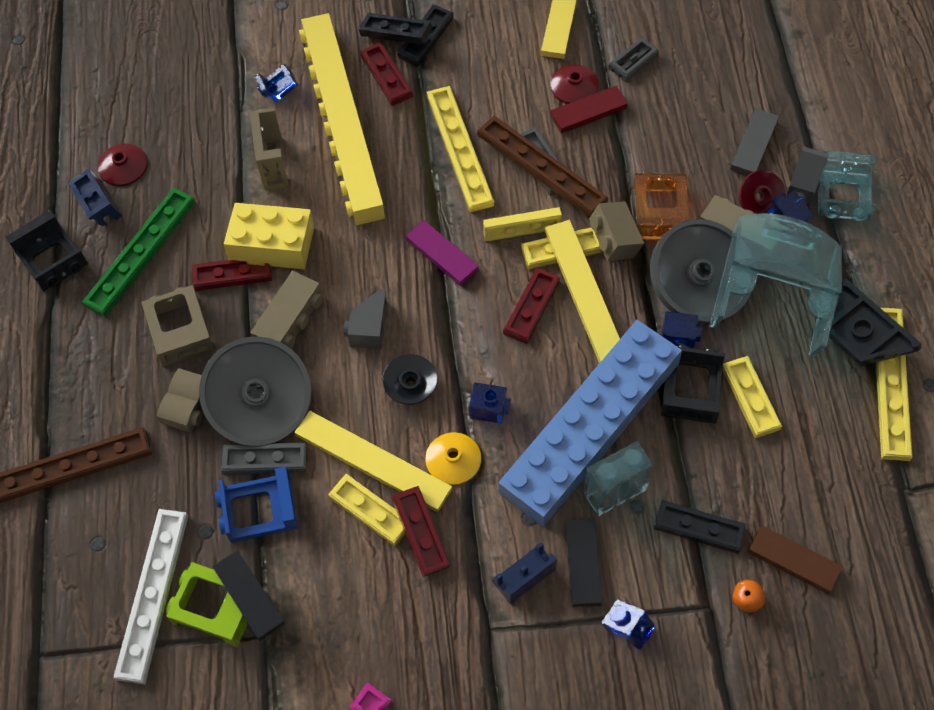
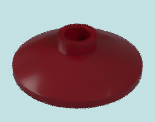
M582 65L564 66L558 69L551 79L553 95L566 104L596 94L599 89V80L596 74L591 69Z
M132 144L115 145L101 155L97 165L98 173L110 185L125 186L139 180L147 169L146 155L143 150Z
M759 170L749 174L744 179L740 188L739 199L741 207L752 211L767 221L775 219L782 212L786 202V190L782 180L775 173L768 170ZM757 192L760 194L759 201L757 199Z

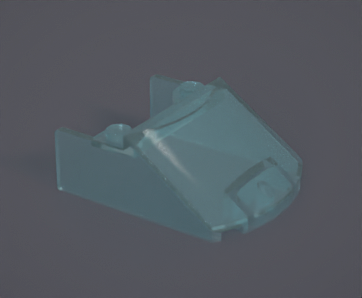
M766 213L739 217L735 224L709 327L715 328L724 318L730 293L739 296L747 295L753 290L757 276H765L810 289L807 309L817 320L808 356L815 357L827 346L838 295L842 293V247L819 228L796 218Z

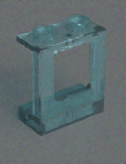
M824 151V153L828 154L818 183V216L870 221L876 208V203H872V171L876 164V155ZM836 183L857 186L859 188V202L829 199V185Z

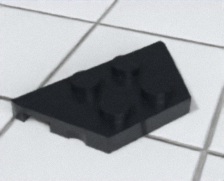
M847 279L843 280L839 295L834 300L831 306V313L827 316L822 328L823 332L860 366H865L917 352L921 349L922 344L850 281Z

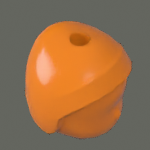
M743 580L734 588L733 602L741 611L755 612L764 606L766 601L765 593L759 583L753 580Z

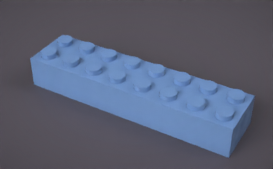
M636 320L498 482L499 494L544 528L678 366L682 350L639 320Z

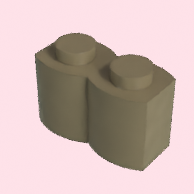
M180 368L177 369L156 415L161 424L189 433L193 431L195 426L198 427L203 418L199 397L202 375Z

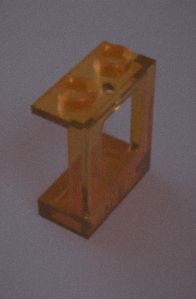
M675 172L635 173L633 191H635V224L642 239H660L675 225L689 220L687 174ZM646 191H677V206L675 208H650L646 204Z

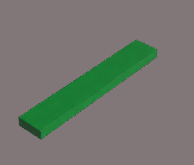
M173 187L82 301L84 307L106 317L196 203L194 197Z

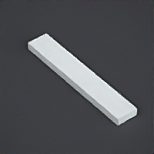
M158 510L113 677L117 681L145 685L188 520L186 512Z

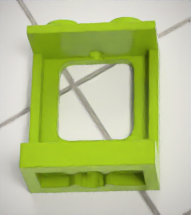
M191 562L188 570H184L180 577V588L176 596H173L167 605L166 617L173 625L177 626L180 623L222 638L226 644L238 647L248 622L228 591L214 619H208L184 610L199 578L225 587L213 569Z

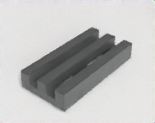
M641 37L609 63L608 69L610 71L615 70V74L618 77L620 75L623 76L622 80L627 82L658 56L659 49ZM642 46H644V48H643L641 51H639L638 53H635V52H636L637 50H639ZM632 54H634L629 61H627L624 65L620 66L621 63H623Z

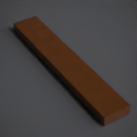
M496 116L490 118L477 130L478 136L587 216L590 217L599 203H608V197Z
M141 427L0 472V503L152 455L145 428Z

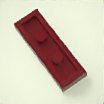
M382 42L360 51L361 58L391 106L413 97L411 88Z
M614 86L553 109L550 112V116L560 133H564L625 110L628 103L618 87Z
M239 260L192 265L193 287L195 291L272 281L271 266L268 263H264L265 266L247 264V261Z
M536 267L503 329L504 335L528 344L560 282V276Z
M419 486L392 495L391 499L422 577L449 568L451 566Z

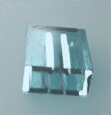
M636 441L587 468L584 495L598 516L647 490L653 463L639 442Z

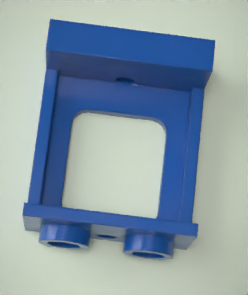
M286 466L275 468L276 476L226 486L223 480H218L219 491H215V498L218 508L222 507L223 517H219V527L221 534H226L231 543L298 529L291 480ZM268 493L270 495L273 519L268 523L235 528L231 506L232 501L236 498Z

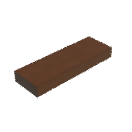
M762 525L748 553L827 594L831 592L843 567Z

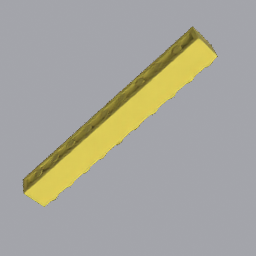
M327 13L301 19L303 29L299 30L302 44L307 43L304 53L306 61L312 62V65L308 66L311 79L317 80V84H314L316 98L322 99V103H318L321 117H327L328 122H324L327 137L332 136L333 141L329 142L332 157L337 156L338 161L334 162L337 176H342L344 180L339 183L342 195L348 196L349 199L348 202H345L348 217H354L356 226L385 219L382 198L330 15Z

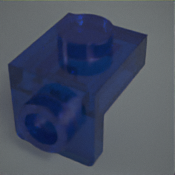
M285 64L267 78L259 73L255 76L259 84L257 89L265 98L269 97L275 102H278L298 86L291 69Z
M618 599L601 622L605 629L629 639L631 644L639 650L650 639L655 625L644 610Z

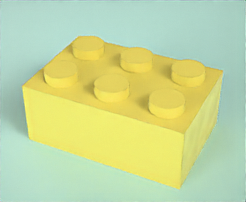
M235 203L224 240V248L228 260L247 261V264L265 266L264 263H268L272 267L305 270L314 232L311 209Z

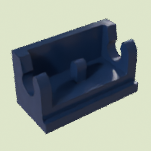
M89 168L68 182L90 220L94 219L99 225L106 226V222L103 219L105 216L111 215L116 220L122 217L121 212L103 182Z
M540 542L533 550L508 569L496 575L492 582L511 604L556 570L557 559L552 553L548 555L544 550L543 543Z

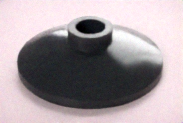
M407 354L397 357L388 364L383 373L385 392L392 400L404 405H414L425 401L433 394L437 385V373L434 366L429 360L419 355ZM414 381L415 385L407 386L406 383Z

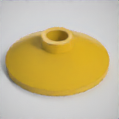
M446 433L437 437L429 445L426 452V466L429 473L449 485H460L468 482L477 474L481 465V452L478 445L472 438L462 433ZM450 452H457L458 456L450 458L448 454Z

